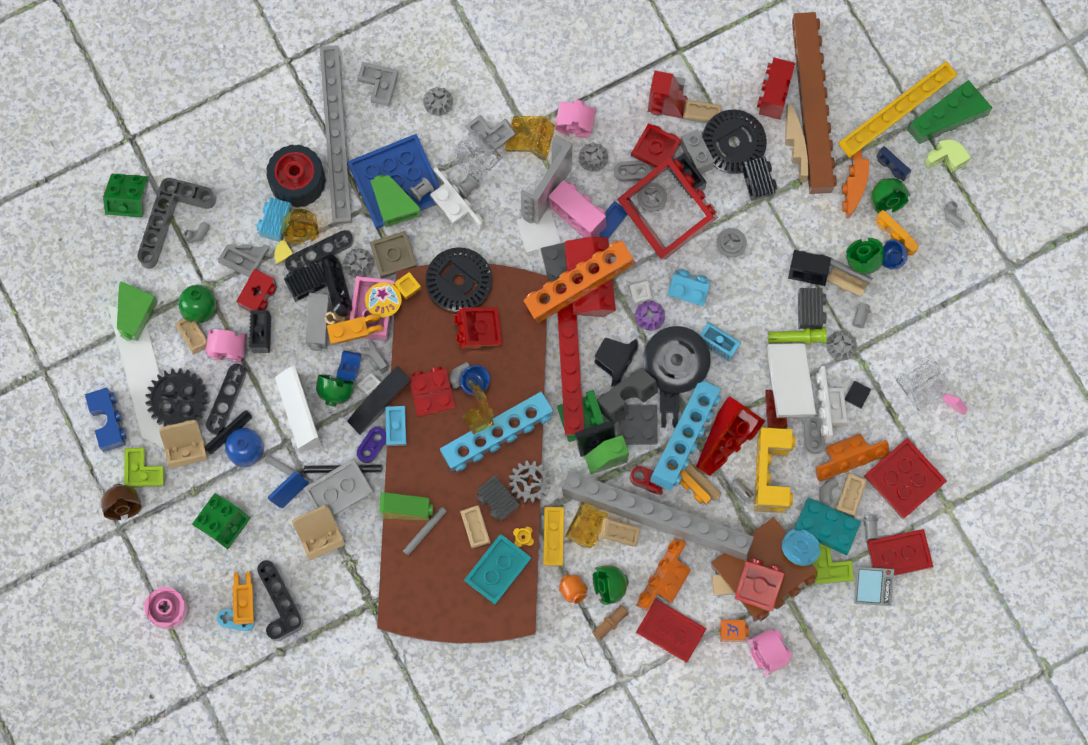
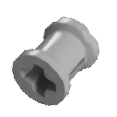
M470 174L459 185H455L464 199L467 198V195L472 190L480 187Z
M424 177L415 187H410L409 190L415 199L420 202L421 198L427 193L433 192L434 188Z

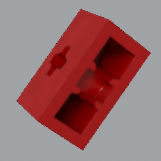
M254 269L236 301L238 306L249 312L251 310H266L268 306L267 300L270 295H274L277 289L275 279ZM260 290H261V293H262V294H261V295H260V294H257V295L255 296V292L259 293Z

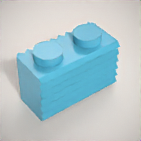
M270 197L269 202H265L263 206V213H265L263 220L260 219L257 224L260 237L278 242L283 240L293 211L292 203Z
M710 322L707 323L700 334L709 350L711 349V352L714 351L718 356L721 355V358L724 357V360H727V362L731 361L741 344L740 341Z

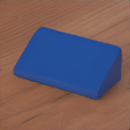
M294 471L268 496V499L279 508H284L309 484V481L301 472Z

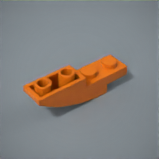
M862 149L849 158L852 159V165L849 166V177H847L845 183H842V194H845V201L842 202V212L846 213V218H850L856 210L868 180L869 159H862Z

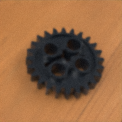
M172 368L171 374L164 370V377L158 374L159 380L151 381L154 387L147 388L151 394H145L146 398L150 399L145 404L151 406L147 411L153 413L151 416L153 420L158 418V425L164 422L165 427L188 420H196V417L203 418L200 412L207 411L203 405L209 404L208 400L204 399L209 394L203 392L207 387L201 385L203 381L201 378L197 379L196 373L190 376L188 369L183 373L182 368H179L178 373H176ZM172 385L173 390L171 392H164L166 386ZM192 387V392L184 394V389ZM177 396H179L181 399L175 402L173 399H177ZM171 404V407L168 411H162L163 405ZM183 406H190L187 413H181Z

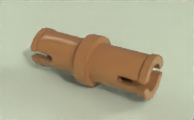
M620 605L609 617L606 616L604 618V621L592 631V634L601 641L611 630L617 628L616 625L622 619L629 615L627 610Z

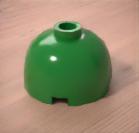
M882 179L872 190V204L878 213L882 210L887 211L892 209L893 213L908 203L910 192L904 183L898 179Z
M868 238V241L863 242L862 239L857 240L846 250L849 266L859 274L874 273L881 268L885 259L882 243L875 238Z
M197 284L191 285L182 291L179 297V311L188 322L198 321V323H203L210 320L216 313L217 301L212 290L208 287Z
M318 374L316 382L318 396L325 400L326 405L333 407L347 402L351 398L355 387L353 381L330 377L327 374Z
M614 565L596 567L597 572L593 573V586L595 593H600L602 599H599V601L603 605L620 601L626 594L629 584L628 577Z

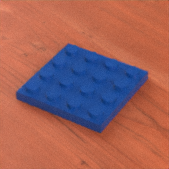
M417 134L347 161L376 229L385 226L370 181L378 175H389L419 206L420 211L437 205L430 197L432 192L427 193L418 202L409 190L410 187H415L424 177L431 183L434 191L440 187Z

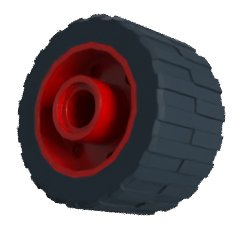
M293 144L284 146L269 159L266 176L275 198L290 202L293 207L299 208L314 203L321 196L326 183L325 172L320 158L310 148Z

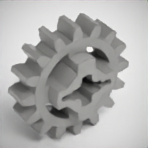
M526 461L525 466L519 463L518 470L512 469L515 475H509V479L513 481L509 483V487H514L511 491L512 495L517 493V500L522 497L524 498V503L530 499L533 504L535 498L541 501L542 494L548 495L545 489L551 488V485L547 484V482L551 481V477H546L549 471H542L543 464L537 467L536 461L532 465H529V462ZM529 470L528 473L521 475L522 472ZM536 472L541 475L543 481L537 478ZM529 478L533 479L531 486H528L526 482L529 481ZM517 483L522 485L524 492L519 490ZM539 489L537 493L531 494L532 491Z

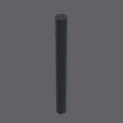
M341 465L304 466V473H329ZM358 465L362 473L382 472V465Z

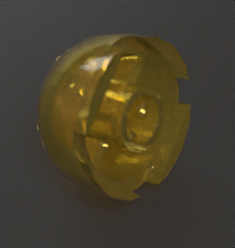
M299 208L289 211L282 220L281 235L285 236L287 242L293 244H305L303 240L310 239L312 242L319 235L317 218L311 211Z

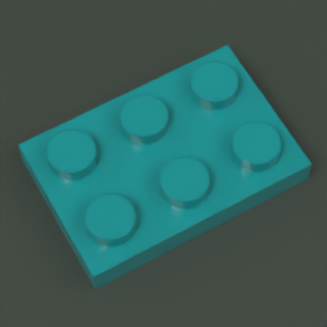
M808 497L794 529L810 532L820 544L847 556L862 521Z
M500 534L464 579V582L496 605L532 558Z

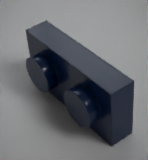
M885 146L879 150L876 156L879 163L884 167L887 166L892 171L894 177L904 182L912 170Z

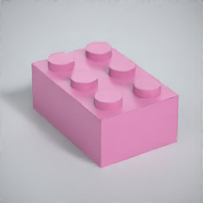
M563 180L548 196L550 209L584 238L598 237L600 232H603L606 228V213L599 206H593L591 204L592 201L585 194H579L577 188L572 183H566Z
M356 276L350 320L373 315L365 304L366 293L373 285L381 282L394 285L395 282L393 280ZM391 316L380 317L381 319L376 322L367 323V329L376 325H382L383 331L362 339L388 342Z

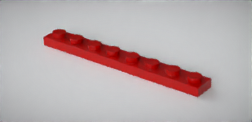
M566 287V288H560L559 291H558V293H559V294L565 293L566 290H567V287ZM569 304L559 310L557 316L565 436H574L575 432L584 430L577 315H571V305Z

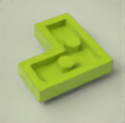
M125 448L124 485L133 488L163 487L165 467H145V448Z
M820 544V555L812 564L818 571L817 580L814 582V585L854 581L852 561L832 563L830 548Z

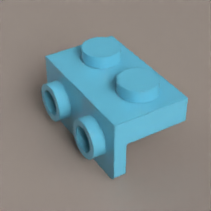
M684 269L675 270L667 295L704 306L711 281L704 275L694 276Z

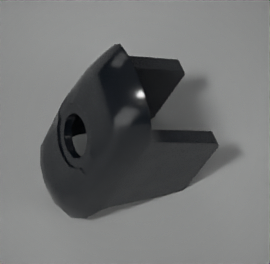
M604 338L597 350L594 363L612 377L611 387H615L616 384L621 382L622 377L639 348L637 339L629 344Z

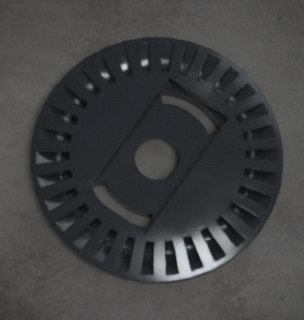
M731 109L716 114L706 124L702 134V138L714 160V167L725 173H743L741 165L744 162L763 158L766 151L767 139L763 126L753 115L742 110ZM742 127L748 131V133L751 136L752 142H749L748 135L744 130H742ZM730 137H737L740 141L739 146H730ZM716 142H719V147L721 151L726 155V157H724L721 154L718 147L716 146Z
M461 247L447 249L438 254L429 264L425 279L426 288L431 299L447 311L457 312L462 307H478L485 301L491 291V269L487 261L479 253L471 249ZM453 264V266L446 271L444 277H441L442 272L448 266ZM456 275H462L465 278L462 285L454 284L453 278ZM474 283H477V286L472 291V293L468 296H465V294L471 291V289L474 286Z
M671 326L658 331L647 343L643 354L645 371L656 380L659 389L669 393H684L696 388L697 384L705 379L710 368V351L706 342L697 332L687 327ZM679 341L690 345L695 353L691 354L685 346L679 344ZM674 354H680L683 358V362L678 366L671 363V357ZM659 366H663L668 373L675 375V378L664 375Z

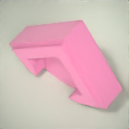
M945 394L942 398L947 405L961 414H965L968 410L963 401L958 397Z

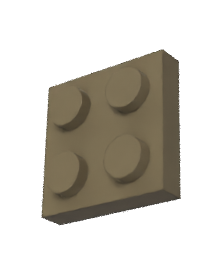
M406 231L369 242L381 279L396 274V271L417 267Z

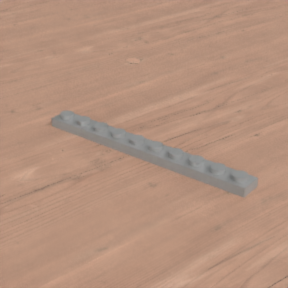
M338 45L320 47L332 222L333 225L352 223L339 47Z

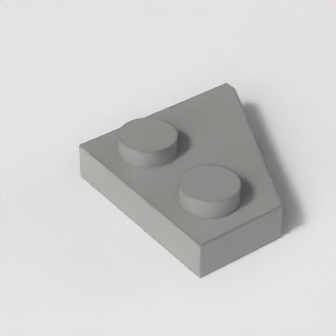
M227 244L218 258V263L250 277L253 270H257L269 251V246L251 247V245L238 246L236 244Z

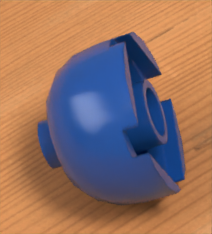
M239 428L228 436L225 442V452L233 464L240 467H250L262 458L264 443L256 431L249 428Z

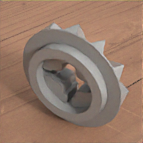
M436 86V88L429 89L424 94L423 104L428 113L441 116L450 111L453 105V98L451 93L445 88ZM434 96L438 99L442 98V106L439 103L434 104Z
M594 142L585 144L579 152L581 166L592 172L603 169L608 162L607 149L601 144ZM597 151V158L599 159L594 158L590 162V155L588 154H594Z
M649 183L637 193L638 204L643 210H647L650 213L659 211L666 204L667 193L661 185ZM657 192L655 196L657 201L652 200L648 203L649 197L647 195L652 196Z
M728 228L718 235L716 243L721 254L727 256V258H736L744 252L747 240L740 230ZM729 236L733 242H737L734 244V250L730 245H726L729 242Z
M358 248L346 253L343 265L345 271L350 276L364 277L371 272L374 261L372 255L367 250ZM356 256L359 260H363L361 262L362 269L357 264L353 265Z
M843 330L830 335L826 344L830 356L840 361L853 357L858 346L856 338L850 332ZM842 338L844 344L848 345L844 347L843 352L841 347L836 345L840 343Z

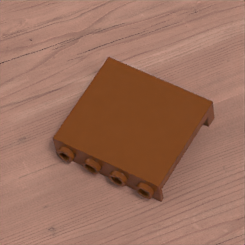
M773 517L750 534L754 539L747 560L751 561L752 558L764 561V566L770 567L771 564L782 567V571L786 572L774 607L777 610L785 604V600L790 596L791 598L797 596L801 592L800 589L805 585L807 587L812 585L817 580L818 571L812 564L800 566L787 559L782 550V540L787 533ZM723 553L711 562V568L722 577L736 595L746 561ZM740 601L752 615L754 623L757 620L762 621L769 616L770 611Z

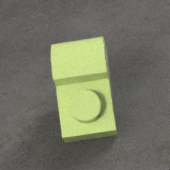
M943 140L938 143L935 150L927 154L924 164L929 169L944 161L952 173L967 165L971 157L960 143L954 140Z

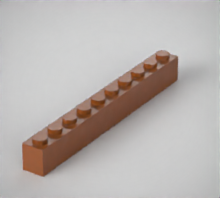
M816 12L794 13L792 28L803 135L808 156L809 194L832 193L834 186H837L836 175H833L832 170L835 168L834 157L831 158L833 141L829 140L831 123L827 122L829 105L825 104L827 87H824L823 81L826 80L825 70H822L821 65L824 63V55L820 53L822 37L821 35L818 36L820 19L816 18Z

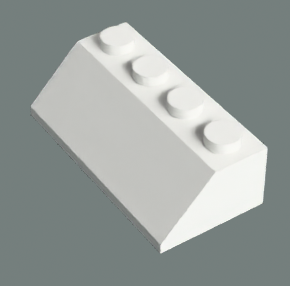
M295 365L291 366L275 377L277 383L273 385L276 394H280L282 401L279 402L281 410L287 413L288 419H285L288 431L292 430L294 435L290 437L293 447L298 448L299 452L322 446L299 373Z

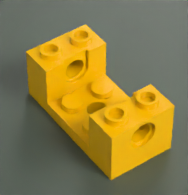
M761 427L758 433L754 511L786 513L788 508L793 505V493H790V487L768 486L771 473L767 472V468L771 465V455L788 456L789 451H793L796 443V436L792 435L793 429Z

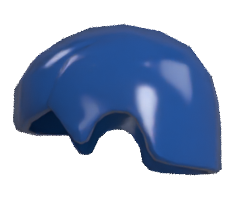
M895 239L885 241L883 246L885 252L883 266L890 270L901 268L906 263L908 257L905 245Z
M479 365L466 368L460 377L462 390L468 395L473 396L480 395L486 391L491 382L489 371Z

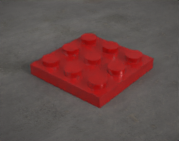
M908 438L864 475L868 482L903 520L947 482Z

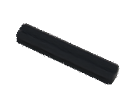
M247 410L243 411L205 445V450L209 454H213L226 442L228 436L234 430L242 428L252 419V415Z

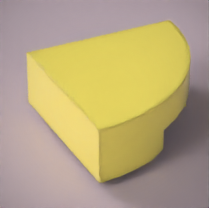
M284 239L278 243L275 249L274 257L277 265L285 262L286 258L293 254Z

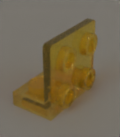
M514 116L511 126L517 135L506 142L505 150L507 152H531L540 160H546L555 125L544 116Z
M470 380L468 384L479 408L467 411L462 418L474 435L494 425L492 420L494 413L486 403L487 398L483 390L480 389L478 384L474 385Z

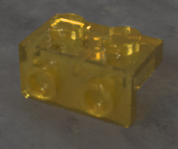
M582 502L565 537L583 548L591 549L598 541V534L602 528L603 519H607L608 514L600 512L589 504Z

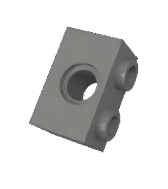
M699 130L682 136L680 146L698 172L703 174L712 170L714 160Z

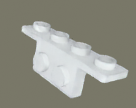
M436 167L433 170L434 175L442 186L430 194L432 200L453 225L467 215L479 231L482 230L483 219L477 212L474 214L470 209L472 206L468 200L461 198L458 188L454 184L451 186L447 181L449 178L443 170L439 171Z
M821 366L818 373L815 374V383L819 387L817 400L820 401L821 405L819 408V418L823 422V425H821V435L824 436L825 443H829L833 436L832 426H846L847 416L843 388H828L825 366Z

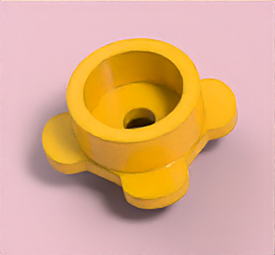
M530 527L514 529L513 535L516 538L514 544L518 548L522 545H533L532 529Z

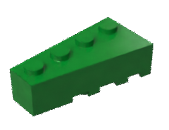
M968 80L912 121L908 132L921 144L945 132L953 131L957 127L988 116L992 106Z

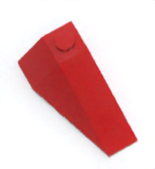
M729 396L717 413L696 468L711 476L727 462V457L734 451L737 453L745 441H750L756 436L765 420Z

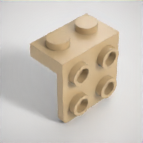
M188 420L159 429L169 469L207 460L204 441L197 420Z
M323 505L292 520L309 561L346 545L328 505Z

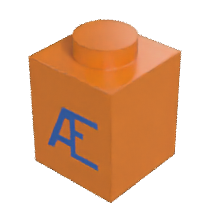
M745 620L720 621V642H744L746 637H749V625H745Z

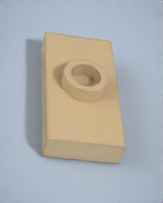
M686 99L684 101L683 119L708 123L713 116L721 112L722 105Z
M833 267L827 281L838 285L842 290L850 291L861 297L867 286L866 282Z
M182 319L175 323L177 330L192 355L206 349L207 339L196 321L188 322Z
M848 473L836 510L854 517L867 480Z
M479 505L461 510L460 513L471 548L474 549L490 544Z
M604 518L599 537L636 547L641 528Z

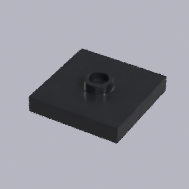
M612 420L575 432L580 457L587 455L602 442L616 437Z

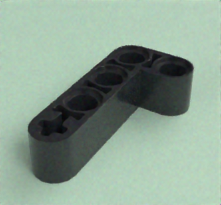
M264 560L259 563L257 571L280 615V618L268 624L266 633L271 640L278 642L300 631L304 622L277 568L271 561ZM267 566L270 569L269 571L273 577L271 579L265 573V567ZM275 583L281 584V589L278 592L271 591V587ZM288 600L290 606L285 610L280 609L281 602ZM294 617L298 618V625L295 627H290V619ZM280 627L281 633L276 637L272 636V629Z

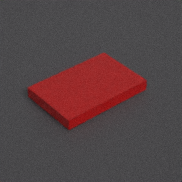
M924 529L866 542L872 568L894 569V576L934 567Z
M655 599L637 629L636 634L687 663L707 628Z

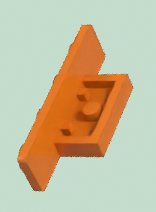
M858 434L825 447L831 461L815 468L817 480L820 482L830 479L833 476L884 458L889 454L887 440L868 446L863 436Z
M674 539L668 545L666 554L659 561L654 575L649 578L648 585L644 592L640 594L636 606L648 610L657 595L667 602L672 603L691 571L690 568L677 560L686 545L685 541Z

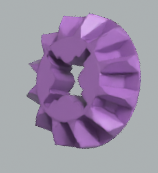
M645 301L638 305L635 311V320L644 330H656L664 323L665 310L661 304L654 301ZM648 309L651 313H656L653 316V322L649 317H644L647 315Z

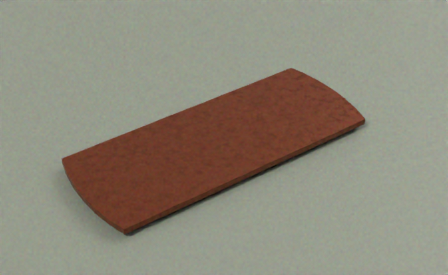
M453 264L450 265V266H448V267L442 272L441 277H444L446 271H447L450 267H452ZM488 264L492 273V287L488 297L478 307H498L502 345L482 346L479 349H461V345L456 341L459 327L454 323V316L457 312L441 308L428 294L425 279L429 265L396 271V281L410 272L421 286V289L408 299H405L401 294L400 308L394 314L391 372L399 366L408 377H412L414 372L423 371V374L430 373L432 368L442 367V369L447 370L449 379L451 371L455 367L468 362L469 366L479 365L489 371L491 382L487 390L477 396L468 395L462 390L461 386L453 388L450 384L456 409L418 418L410 383L399 392L400 395L389 405V407L405 406L406 445L387 446L384 492L429 498L430 504H433V515L440 507H443L447 512L409 556L403 550L428 521L383 519L377 629L419 640L455 644L507 641L535 635L540 501L535 498L532 504L530 499L526 503H524V498L522 497L517 500L518 494L512 495L511 493L514 487H509V483L513 482L509 479V475H515L512 469L518 470L519 463L525 466L526 461L529 462V465L536 461L537 467L542 464L543 424L541 422L538 423L529 433L525 434L522 432L511 443L505 442L501 444V448L497 451L485 453L481 460L469 462L466 464L467 467L459 472L456 470L451 472L440 452V448L537 393L542 392L544 395L547 318L537 323L523 300L527 298L526 296L529 293L537 292L543 288V285L548 282V276L520 268ZM456 275L453 278V282L456 285H462L465 281L462 275ZM474 283V286L471 289V291L465 294V296H468L472 293V291L476 288L477 283ZM548 297L543 298L542 304H547ZM532 410L526 413L528 418H534L537 415ZM512 420L509 425L512 428H517L520 423L517 420ZM497 429L493 431L492 435L498 438L503 435V432ZM478 439L475 444L478 447H483L486 441ZM463 448L458 454L465 457L469 454V450ZM529 470L522 472L521 475L528 473ZM536 472L537 478L541 479V475ZM494 475L520 504V508L504 522H501L499 519L496 521L489 513L491 510L487 504L483 506L477 499V489ZM532 478L526 481L528 486H531V483H533ZM517 483L519 490L524 492L522 485ZM539 489L532 491L531 494L537 493ZM479 505L490 544L472 549L460 511ZM530 527L534 543L532 546L522 545L520 549L532 559L496 605L464 582V579L500 534L514 544L516 541L513 535L514 529Z

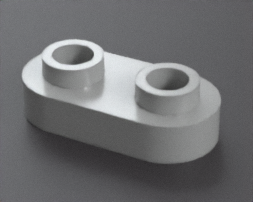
M640 160L622 161L617 163L614 168L615 178L622 182L640 181L651 172V166ZM643 169L645 173L640 174L638 171ZM624 170L626 171V174L621 175L620 171Z
M818 415L807 417L804 422L805 447L812 454L820 453L825 447L824 436L821 435V425H823V422ZM815 423L817 428H811L810 424ZM817 442L818 447H813L811 443Z

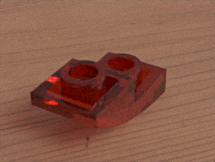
M765 390L767 428L787 429V418H777L773 390Z

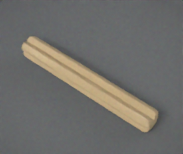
M669 441L662 446L663 450H665ZM675 449L677 453L682 454L678 449ZM689 462L685 471L713 501H716L721 496V492Z

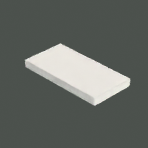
M805 343L768 344L766 348L777 418L814 417L816 411Z

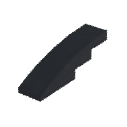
M397 366L369 394L347 422L361 435L386 411L385 407H388L400 395L399 392L412 380Z

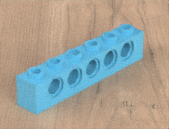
M704 380L697 384L651 476L650 482L669 491L672 490L674 485H679L682 478L679 474L682 469L686 470L690 462L687 458L690 453L694 454L698 446L695 443L697 437L702 438L706 430L703 427L705 421L709 423L714 412L711 409L713 406L717 407L721 396H719L721 388ZM699 402H704L707 406H702ZM695 417L699 422H694L691 418ZM688 433L691 435V438H687L683 434ZM675 449H681L684 453L679 454ZM667 465H673L676 469L671 470Z
M539 392L441 447L440 452L451 472L455 470L459 472L467 467L466 464L469 462L481 460L485 453L497 451L501 448V444L513 442L518 438L517 435L522 432L525 434L529 433L538 423L544 424L552 419L551 416H553V410L543 393ZM532 410L537 415L534 418H528L526 413ZM512 420H517L520 425L517 428H512L509 423ZM497 429L503 432V435L498 438L492 435L493 431ZM478 439L486 441L483 447H478L475 443ZM463 448L469 450V454L465 457L458 454Z

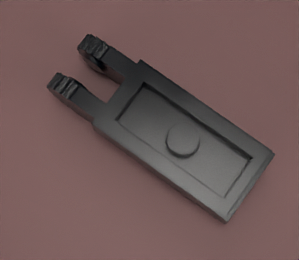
M664 374V375H666L667 377H670V378H673V379L675 378V375H672V374ZM660 389L661 428H666V413H673L672 425L673 428H676L679 413V393H669Z

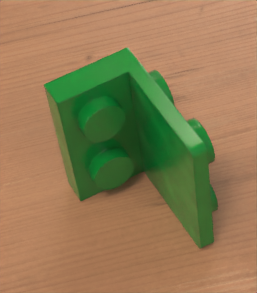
M111 174L103 195L105 214L143 217L142 197L148 177Z
M594 390L586 392V397L582 398L584 429L605 423ZM563 404L557 406V410L564 428ZM575 435L566 436L568 442L576 440Z
M215 493L192 525L226 549H229L251 517Z

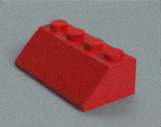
M586 237L565 241L567 271H572L582 261L590 260L596 252H603L608 249V238ZM610 258L607 261L608 264H611ZM594 267L591 273L596 274L600 267ZM583 277L576 278L575 284L581 283ZM613 278L571 303V315L605 317L615 312Z

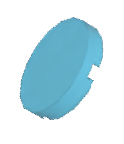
M793 529L782 540L784 555L796 565L809 566L820 555L821 549L819 548L818 540L806 530L799 531Z

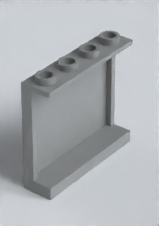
M557 135L552 140V164L534 194L532 195L523 189L521 190V216L531 224L534 222L538 225L549 207L548 196L563 180L565 181L572 170L573 144Z

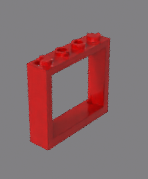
M672 157L667 158L617 199L660 259L664 260L718 219V216L715 214L717 213L714 209L715 207L711 203L708 204L706 202L704 192L700 188L697 189L693 184L695 182L693 177L683 171L682 168L684 166L678 159ZM670 167L706 217L666 248L630 198Z

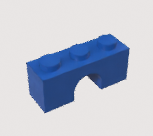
M103 388L85 394L89 412L93 416L107 415L106 425L95 430L99 448L106 452L125 446L124 439H127L124 428L120 427L119 422L122 421L119 410L115 409L114 404L117 403L114 392H110L108 388Z

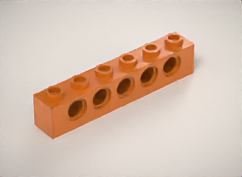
M621 240L611 243L608 249L603 252H596L590 260L578 263L572 271L562 273L557 280L547 282L539 291L529 293L523 301L536 322L540 323L635 265L636 262L624 242ZM610 257H616V261L614 263H607ZM594 267H600L596 274L591 273ZM583 277L581 283L575 284L576 278ZM561 287H567L565 293H558ZM550 297V301L547 304H542L543 298Z

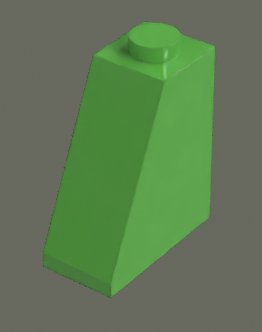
M378 175L373 180H370L385 227L421 216L419 206L389 175Z
M122 281L119 283L117 330L123 339L138 341L158 301L154 295Z
M623 435L602 442L585 455L591 475L627 463L629 452Z
M381 492L379 512L382 519L429 521V515L433 516V504H430V499L425 497Z

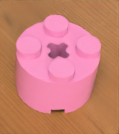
M574 100L573 103L560 102L555 129L568 136L570 132L575 133V137H589L593 130L596 109L585 106V103L580 100Z
M208 330L207 357H211L214 360H223V357H226L230 361L241 362L242 358H244L247 335L240 333V336L235 335L234 331Z
M160 587L147 597L144 610L148 619L157 627L173 629L183 624L188 613V605L185 598L175 589ZM167 604H168V605L170 606V609H168V610L165 612V611L162 610V609H163V607L165 608V607L167 606Z
M769 629L748 640V645L752 643L753 647L749 649L751 656L759 669L764 668L766 672L763 674L766 676L787 666L789 659L792 658L790 650L787 647L785 648L782 643L783 637L779 630L773 631Z

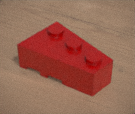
M774 57L772 64L768 63L766 74H769L768 80L763 81L761 89L765 91L764 96H759L757 107L760 108L759 115L778 120L781 119L795 66L794 62Z
M654 70L647 112H651V114L656 116L667 115L683 119L684 101L688 100L687 96H683V89H679V83L673 74Z

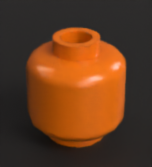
M567 574L562 577L559 591L568 603L578 604L587 596L588 587L579 575Z

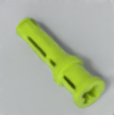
M826 327L822 329L806 328L804 331H768L769 344L805 342V344L810 345L811 343L818 342L827 343Z

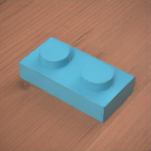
M405 406L385 407L387 446H405Z

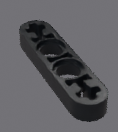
M347 230L340 231L288 256L285 260L286 269L288 272L294 270L298 272L304 269L303 266L309 262H322L327 255H336L350 248L354 242L352 234ZM343 236L348 238V243L342 241ZM335 239H336V241H337V243H338V245H339L338 248L336 247V244H335V242L333 241V240H335ZM330 243L333 245V249L331 252L323 251V246ZM314 252L316 253V258L311 261L307 260L306 254ZM300 256H302L303 261L305 262V264H302V261L300 260ZM291 261L298 262L296 268L290 266Z
M329 254L322 260L321 265L333 309L339 316L345 317L352 311L350 296L341 263L338 258Z
M236 363L229 367L207 419L206 428L213 435H218L225 428L246 378V370L241 364ZM240 369L242 374L237 375L235 381L239 383L236 384L233 382L235 375L232 372ZM227 386H234V394L226 395L225 388ZM221 403L228 405V409L224 413H220L217 410ZM216 414L219 417H224L223 420L221 418H219L218 424L220 425V427L215 428V430H213L211 424H215L217 421V417L214 415Z

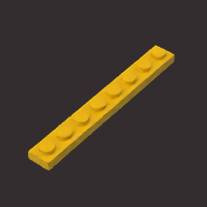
M945 61L838 143L849 158L952 81L958 74Z

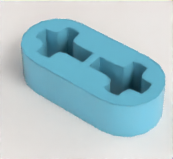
M223 609L217 615L218 623L225 628L250 631L255 626V619L253 624H247L246 627L243 624L234 625L233 621H227V624H224V620L221 618L226 616V613H229V617L233 618V610Z

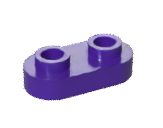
M374 427L368 432L357 449V456L361 462L371 463L375 460L386 443V432L384 429ZM376 435L381 436V439L379 441L374 440V437ZM365 451L370 452L368 457H365L363 454Z

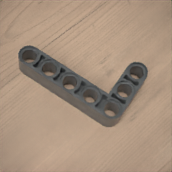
M174 178L162 180L137 254L138 260L144 268L151 269L156 266L177 202L210 209L216 203V198L210 188ZM169 186H174L172 191H166ZM186 191H192L190 196H184ZM205 195H210L209 200H202ZM162 204H169L167 208L161 209ZM157 221H163L162 225L155 226ZM157 238L155 243H149L150 239ZM152 255L149 261H143L145 256Z

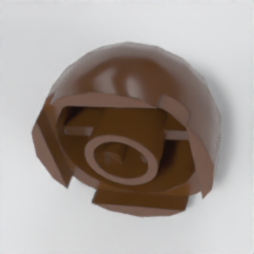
M113 485L103 494L101 501L104 517L109 520H121V516L127 514L128 518H131L138 514L142 508L137 491L128 485Z

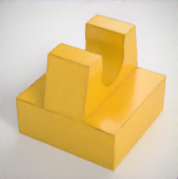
M410 272L394 283L405 299L413 296L421 289V286Z

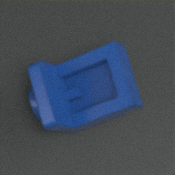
M343 351L336 377L345 381H355L360 368L361 354Z

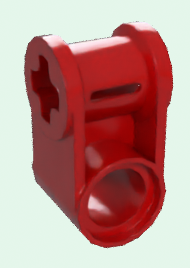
M643 466L633 468L629 479L634 486L657 495L663 494V487L656 486L655 483L650 482L653 470ZM641 472L644 476V479L640 481L636 480L634 478V473Z

